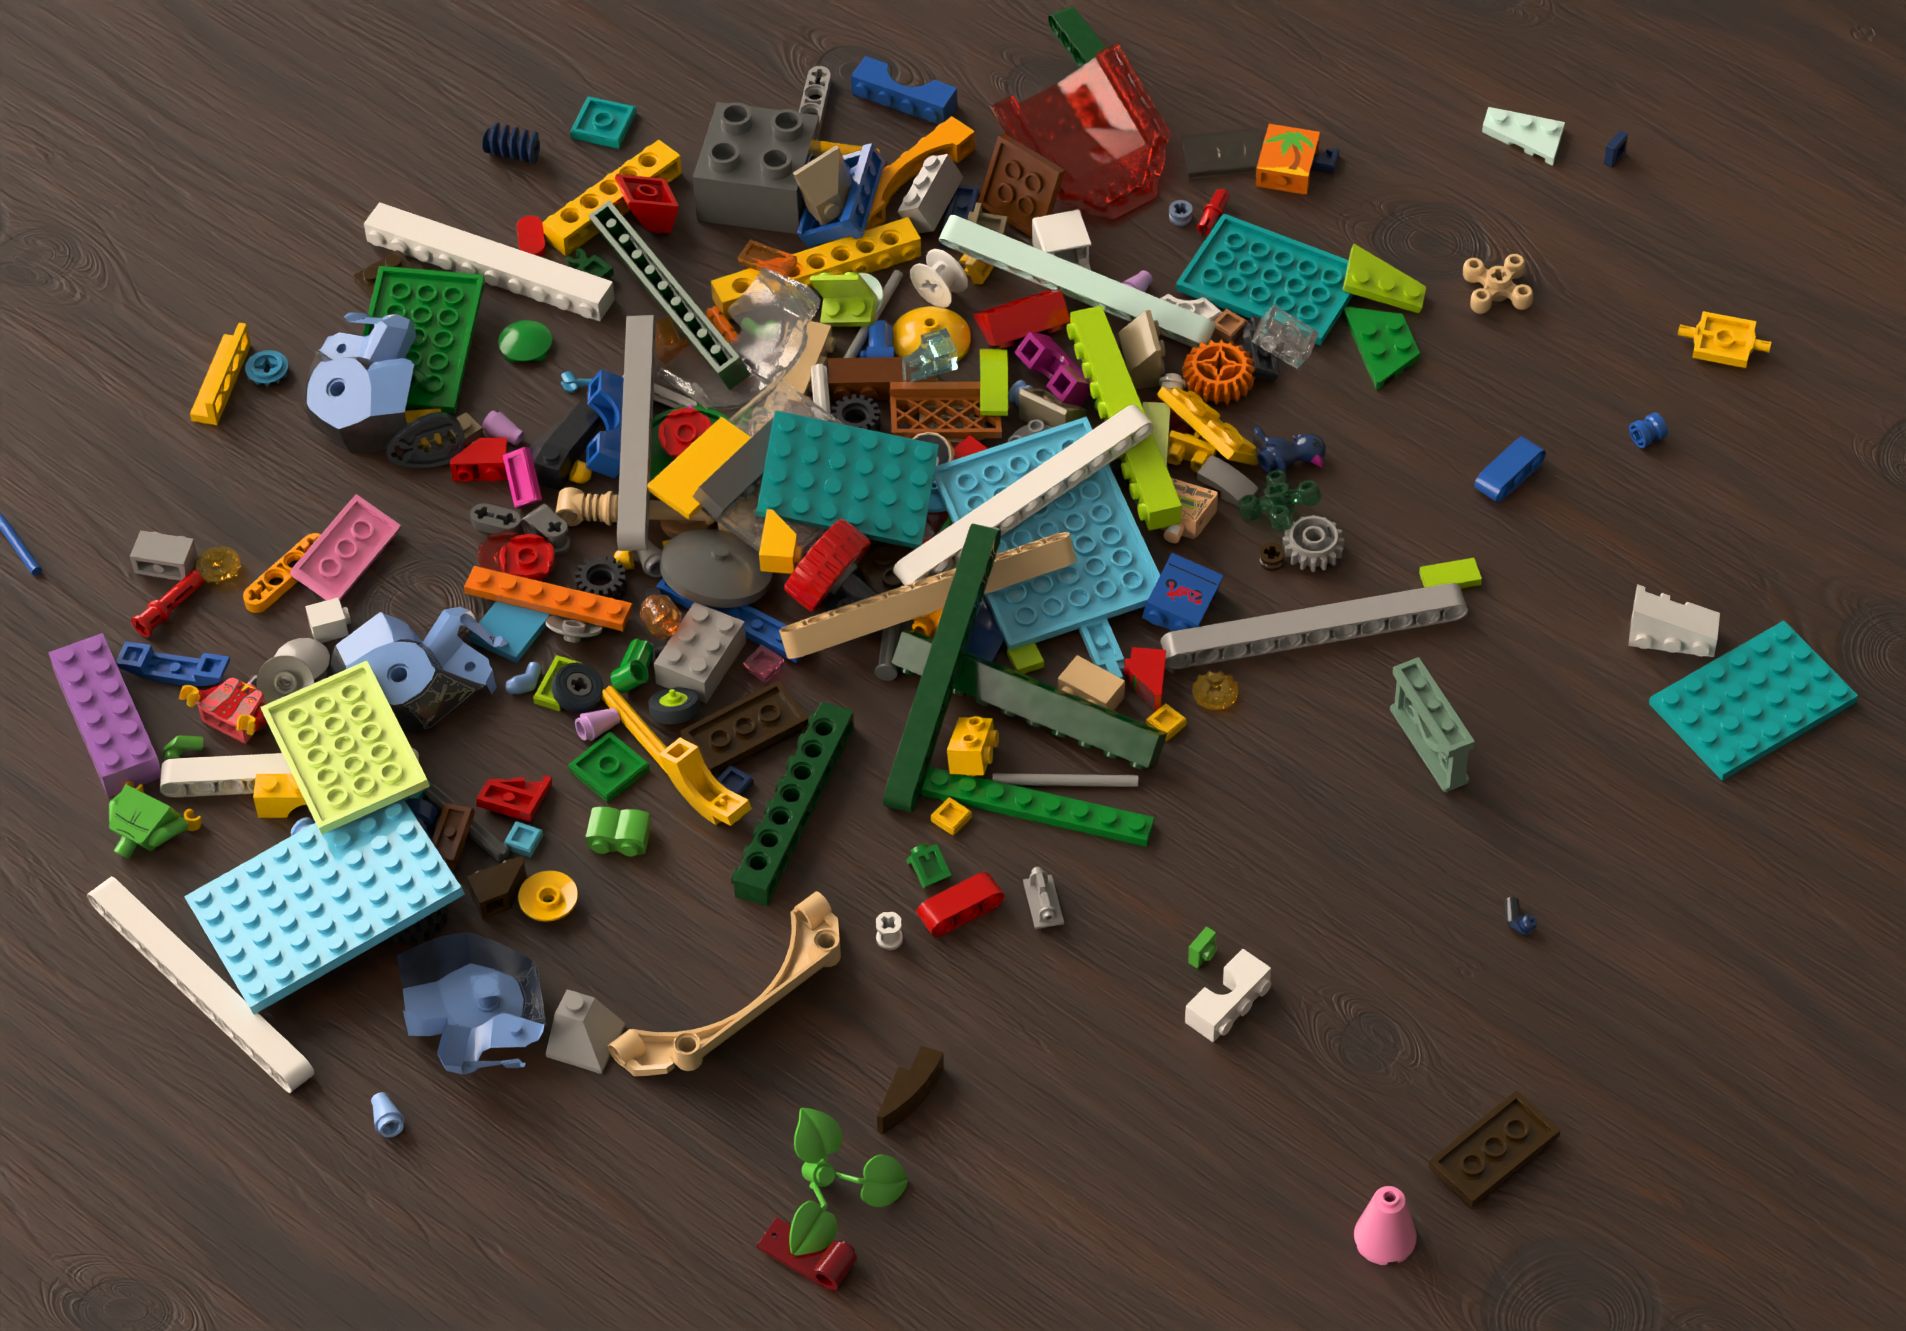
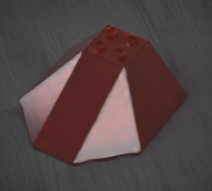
M1118 42L1097 52L1093 60L1058 84L1020 103L1016 101L1014 95H1011L990 106L1006 135L1065 170L1056 202L1113 221L1156 198L1158 180L1162 173L1166 156L1165 150L1171 131Z

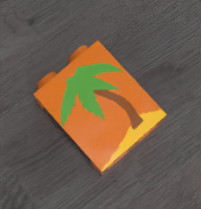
M1269 124L1256 168V186L1307 195L1312 163L1315 153L1318 154L1320 132Z

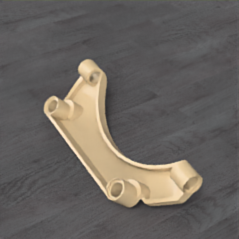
M816 891L791 911L792 934L785 961L772 983L748 1006L722 1021L693 1030L649 1032L629 1029L608 1045L611 1056L634 1077L667 1074L674 1069L675 1064L685 1071L697 1069L702 1064L705 1055L821 968L832 967L840 961L841 950L838 918L831 912V907L826 898Z

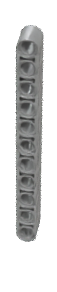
M654 315L627 316L617 521V544L619 551L648 549L650 492L647 489V485L650 483L656 346V322Z
M1448 583L1173 631L1161 638V645L1163 650H1166L1168 667L1171 669H1182L1456 621L1467 614L1468 608L1460 586L1455 583Z

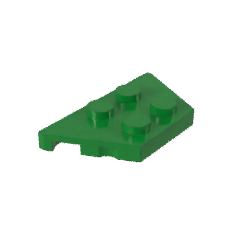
M1343 307V316L1376 390L1381 389L1384 386V381L1391 376L1396 378L1406 367H1411L1419 361V349L1403 314Z

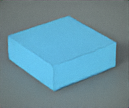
M516 821L504 844L509 848V851L531 858L543 837V831Z

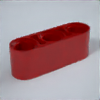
M981 872L927 899L919 905L916 914L933 937H940L994 910L1004 901L1005 894L988 872Z

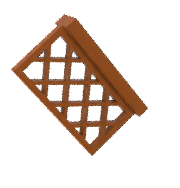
M980 381L890 382L892 435L912 439L918 434L933 432L940 434L944 438H967L970 435L973 438H1002L1001 416L980 415ZM935 405L938 409L932 413L925 409V407ZM962 405L966 409L959 413L952 407ZM973 412L980 418L972 421L967 416ZM917 413L925 416L919 422L912 417ZM944 413L952 417L947 422L940 418ZM904 422L912 426L909 429H897ZM933 422L939 427L937 429H929L926 426ZM961 422L967 427L957 429L954 425ZM989 422L995 428H983L981 425Z

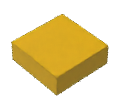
M1165 703L1146 719V724L1167 732L1165 741H1168L1187 725V719Z
M949 797L931 815V822L954 836L972 818V811Z

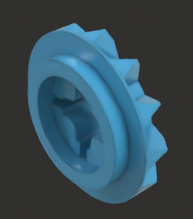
M265 350L254 354L248 359L245 366L249 381H254L257 386L264 383L267 387L271 382L279 384L280 378H286L287 370H289L287 358L282 353L273 350ZM267 364H269V367H271L270 372L268 373L264 372L265 367H267Z

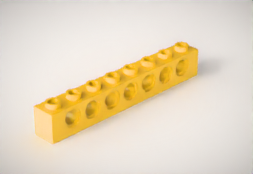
M909 217L866 230L863 237L860 238L844 237L712 280V299L727 320L754 311L757 307L775 302V298L784 299L814 289L815 287L810 283V276L819 275L820 273L844 275L847 272L868 274L920 257L921 238Z

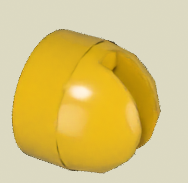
M576 460L571 469L569 480L580 484L587 483L591 479L592 470L586 468L585 462Z
M617 550L614 553L613 557L616 558V563L620 561L625 570L634 569L632 551Z

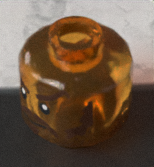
M655 594L649 596L642 603L640 619L652 635L662 637L670 636L678 630L682 614L667 595Z

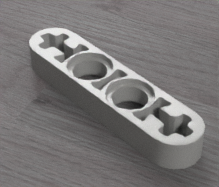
M816 66L811 68L807 74L799 113H815L819 115L821 131L831 87V74L828 68ZM818 78H821L820 85L816 84ZM813 94H818L822 96L820 99L812 100L809 98Z

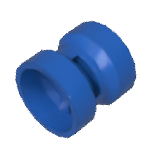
M1656 412L1647 415L1643 421L1637 420L1629 425L1630 436L1639 448H1645L1653 440L1659 441L1668 434L1664 419Z

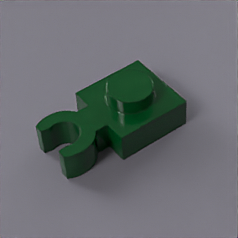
M580 248L576 249V257L578 259H572L570 256L566 257L568 267L606 280L614 275L611 265L595 254L587 258L585 251Z

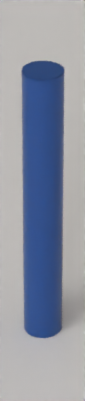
M0 514V530L31 574L34 576L40 574L42 568L5 516Z

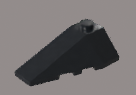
M578 403L529 447L539 485L559 491L564 488L574 463L580 459L602 420L599 414L588 406L587 403Z

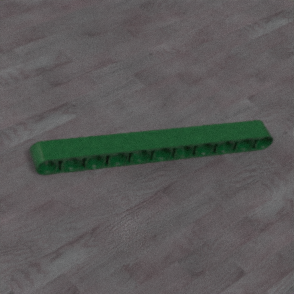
M974 523L969 527L883 797L884 807L913 813L917 806L1001 540V530L998 528Z

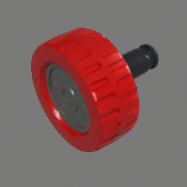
M839 519L804 556L788 578L784 586L785 591L811 612L818 610L831 594L835 596L839 591L844 593L853 602L878 595L877 591L855 574L859 567L858 563L869 549L870 540L848 521Z

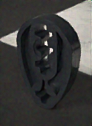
M432 412L405 425L392 437L386 447L387 457L393 464L411 468H430L449 464L450 459L464 449V430L461 423L448 413ZM452 429L454 433H457L456 439L451 440L447 436L448 430ZM439 433L441 437L446 436L442 438L443 443L438 444L436 440H433L434 434ZM426 437L427 441L433 440L429 442L430 447L425 448L421 444L422 438ZM395 446H400L401 449H404L402 456H398L397 452H394Z

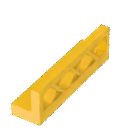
M238 323L234 335H223L190 412L191 421L218 425L251 346L247 324Z

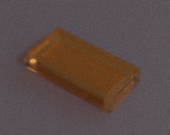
M751 239L737 257L738 264L784 281L798 263L797 256Z

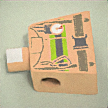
M1171 478L1182 505L1181 524L1160 529L1165 530L1164 538L1170 543H1178L1181 536L1191 539L1197 538L1217 511L1218 492Z

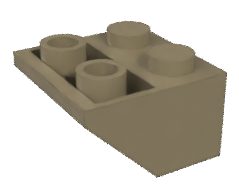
M1151 310L1144 311L1118 332V348L1135 390L1160 386L1159 379L1161 375L1165 374L1164 362L1161 358L1165 356V346L1163 340H1158V336H1160L1158 320L1153 321Z

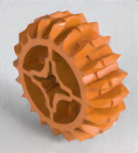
M1222 339L1219 343H1214L1210 340L1208 345L1201 342L1198 348H1192L1190 354L1186 355L1182 368L1183 380L1186 381L1188 391H1193L1201 398L1203 397L1205 403L1214 401L1217 406L1219 402L1224 401L1228 405L1231 399L1238 402L1240 396L1246 397L1248 390H1252L1254 379L1256 378L1251 375L1255 370V367L1251 366L1254 359L1249 358L1250 352L1244 351L1242 345L1235 347L1233 341L1226 344Z

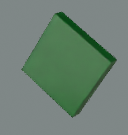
M611 732L607 733L568 764V771L606 803H609L650 770V765L646 760Z

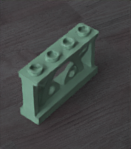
M1419 657L1394 666L1392 674L1397 683L1395 703L1391 704L1390 711L1443 792H1448L1468 784L1469 777L1466 774L1469 750L1474 749V739Z

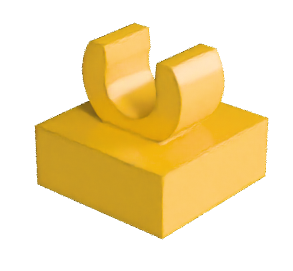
M963 254L959 260L960 264L966 265L965 274L971 277L973 284H983L994 267L966 254Z

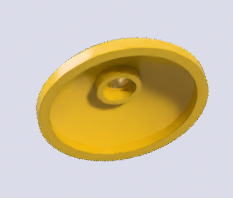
M928 306L911 310L902 315L892 327V346H894L896 357L937 356V370L948 368L959 362L968 352L971 343V333L966 321L957 313L942 307Z

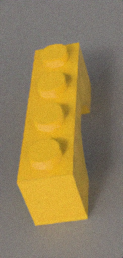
M256 774L253 799L258 818H287L293 809L306 805L292 774Z

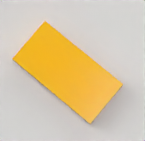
M721 417L647 485L648 491L690 520L703 508L692 497L699 486L751 437Z

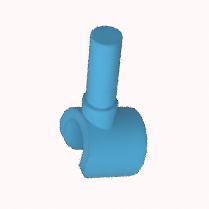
M566 371L561 375L564 380L561 381V384L568 393L575 392L580 386H588L592 380L576 379L571 371Z

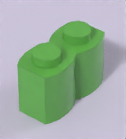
M592 808L586 833L588 849L599 854L615 851L621 852L626 856L645 854L652 826L650 813L635 809Z

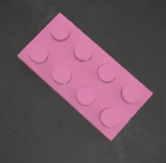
M355 494L291 569L290 575L325 600L339 598V601H341L400 531L401 525Z

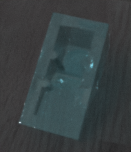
M947 328L921 335V345L912 354L902 357V373L905 382H913L958 369L957 349Z

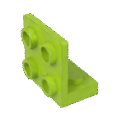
M847 272L844 275L820 273L819 275L810 276V283L823 297L820 323L831 325V327H855L874 324L878 296L861 275Z

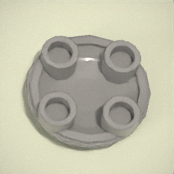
M298 638L284 644L275 654V656L291 655L303 660L311 669L315 681L323 680L327 676L330 654L327 647L320 641L311 638ZM283 676L282 682L289 684L291 683V678Z

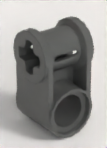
M542 504L520 520L526 534L539 535L548 543L550 542L554 548L555 555L563 554L570 549L571 542L570 538L566 535L568 531L566 521L555 514L546 504Z

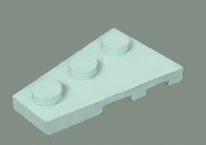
M1488 107L1482 132L1508 145L1516 144L1525 148L1524 152L1531 156L1537 154L1544 157L1545 162L1553 166L1565 122Z

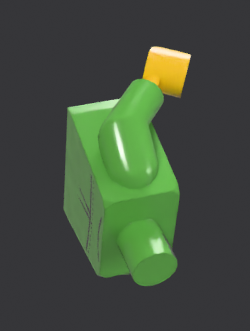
M127 781L123 790L109 802V829L121 836L114 852L126 859H130L137 845L153 851L156 847L186 830H198L201 827V816L194 818V810L186 809L184 818L180 817L181 814L172 807L145 794L142 784L134 788L133 782Z

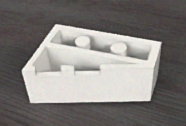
M1637 584L1628 646L1714 657L1720 613L1690 602H1686L1685 605L1671 601L1670 595L1664 593L1660 597L1645 592V587Z

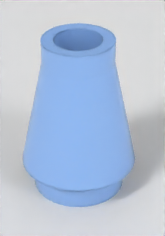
M380 1092L375 1094L371 1098L375 1130L384 1137H394L403 1130L404 1117L390 1100L387 1093Z

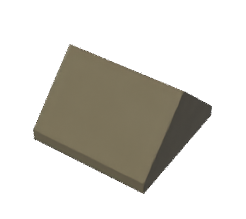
M1021 388L1019 391V419L1027 423L1038 419L1043 421L1045 425L1053 428L1084 418L1088 411L1080 406L1062 403L1054 394L1043 389Z

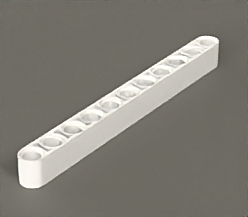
M1136 405L1126 407L903 557L895 565L893 573L904 585L952 570L958 564L969 527L972 523L998 528L1001 530V536L1143 441L1152 432L1154 424Z
M111 876L87 894L90 903L99 914L288 1093L293 1092L315 1074L311 1064L262 1016L258 1013L253 1015L246 1001L117 879Z

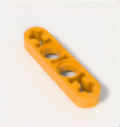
M312 533L305 536L246 588L243 598L248 611L252 613L265 611L298 582L297 579L290 575L292 568L288 565L292 561H299L321 534ZM273 578L283 579V582L279 585L269 584Z

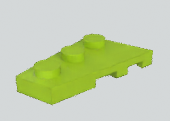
M1353 244L1343 291L1420 313L1426 286Z

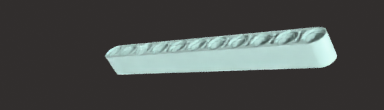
M955 215L949 216L939 237V241L951 249L1051 290H1062V294L1090 306H1102L1105 312L1132 322L1144 311L1151 310L1153 321L1158 320L1161 335L1193 348H1198L1201 342L1208 345L1216 327V324L1206 317Z

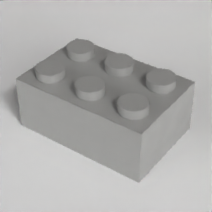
M694 602L654 662L656 684L668 689L676 687L692 689L698 694L699 701L707 703L746 644L745 621Z

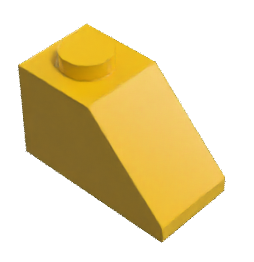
M767 509L759 551L760 570L792 574L796 563H800L802 560V546L797 544V534L774 510Z

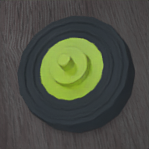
M679 687L657 692L649 700L650 716L655 722L662 724H677L691 720L700 712L699 696L692 689Z

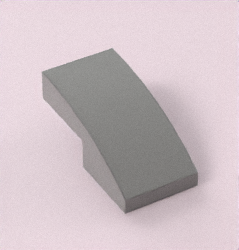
M1213 455L1209 457L1197 472L1198 481L1221 491V499L1243 510L1258 493V487L1234 467Z

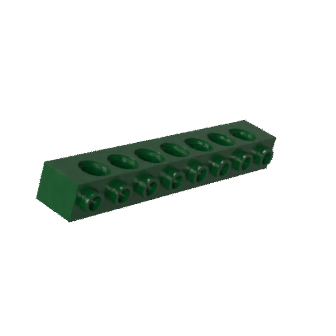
M821 701L817 711H812L810 714L808 729L806 733H801L797 743V751L795 755H791L788 759L787 772L784 777L778 779L775 789L776 794L773 800H768L762 822H757L755 826L754 839L751 845L747 844L745 846L740 867H735L732 873L731 884H734L735 897L768 907L854 730L853 710Z

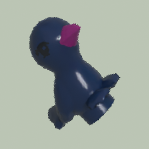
M1255 426L1253 429L1252 444L1261 449L1257 453V460L1260 466L1266 472L1274 469L1275 474L1280 479L1285 476L1286 468L1298 461L1313 463L1322 468L1324 463L1323 457L1326 452L1325 442L1321 437L1314 434H1299L1298 437L1293 436L1295 442L1292 443L1286 439L1268 437L1260 426Z

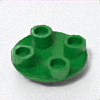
M522 320L507 326L501 332L498 344L505 360L510 363L532 360L542 361L547 357V351L551 347L552 335L549 329L542 323Z

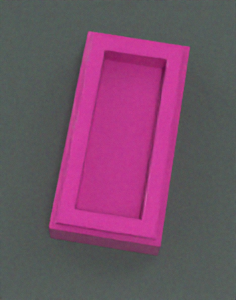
M523 447L503 455L514 507L523 508L541 501L542 497L530 448Z

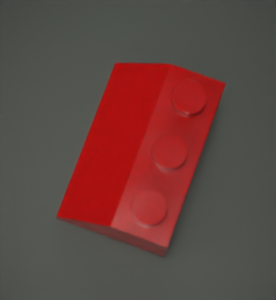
M1045 290L973 314L988 344L998 345L999 349L1014 345L1013 340L1023 337L1024 340L1029 331L1038 333L1047 329L1048 333L1063 329V324L1070 322L1062 290Z

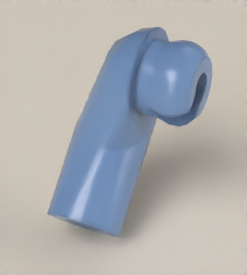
M530 662L525 674L514 676L506 682L507 692L510 694H523L533 691L537 685L542 666L539 663Z

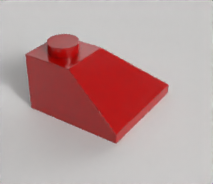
M616 174L615 180L628 207L644 229L654 234H660L661 232L671 233L679 205L666 179Z

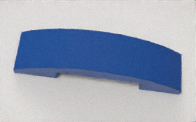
M125 641L115 662L118 668L152 681L179 686H207L221 682L230 663V657L203 653L200 659L154 652L149 644Z

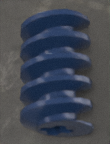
M495 122L493 127L488 128L484 134L482 149L484 153L491 152L496 156L501 154L504 158L511 157L513 160L520 159L522 162L530 161L531 164H535L540 152L539 133L534 131L530 138L529 130L524 129L520 135L519 127H514L512 133H510V126L507 124L500 131V123Z

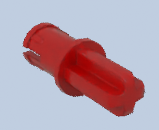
M1223 188L1215 191L1210 203L1205 205L1203 209L1204 214L1196 227L1201 235L1206 227L1207 230L1204 236H1208L1223 214V210L1230 198V194Z

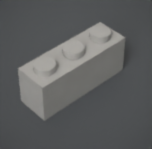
M948 154L930 156L924 161L923 167L914 179L909 192L904 197L897 211L902 219L909 217L918 234L935 230L963 179V175Z

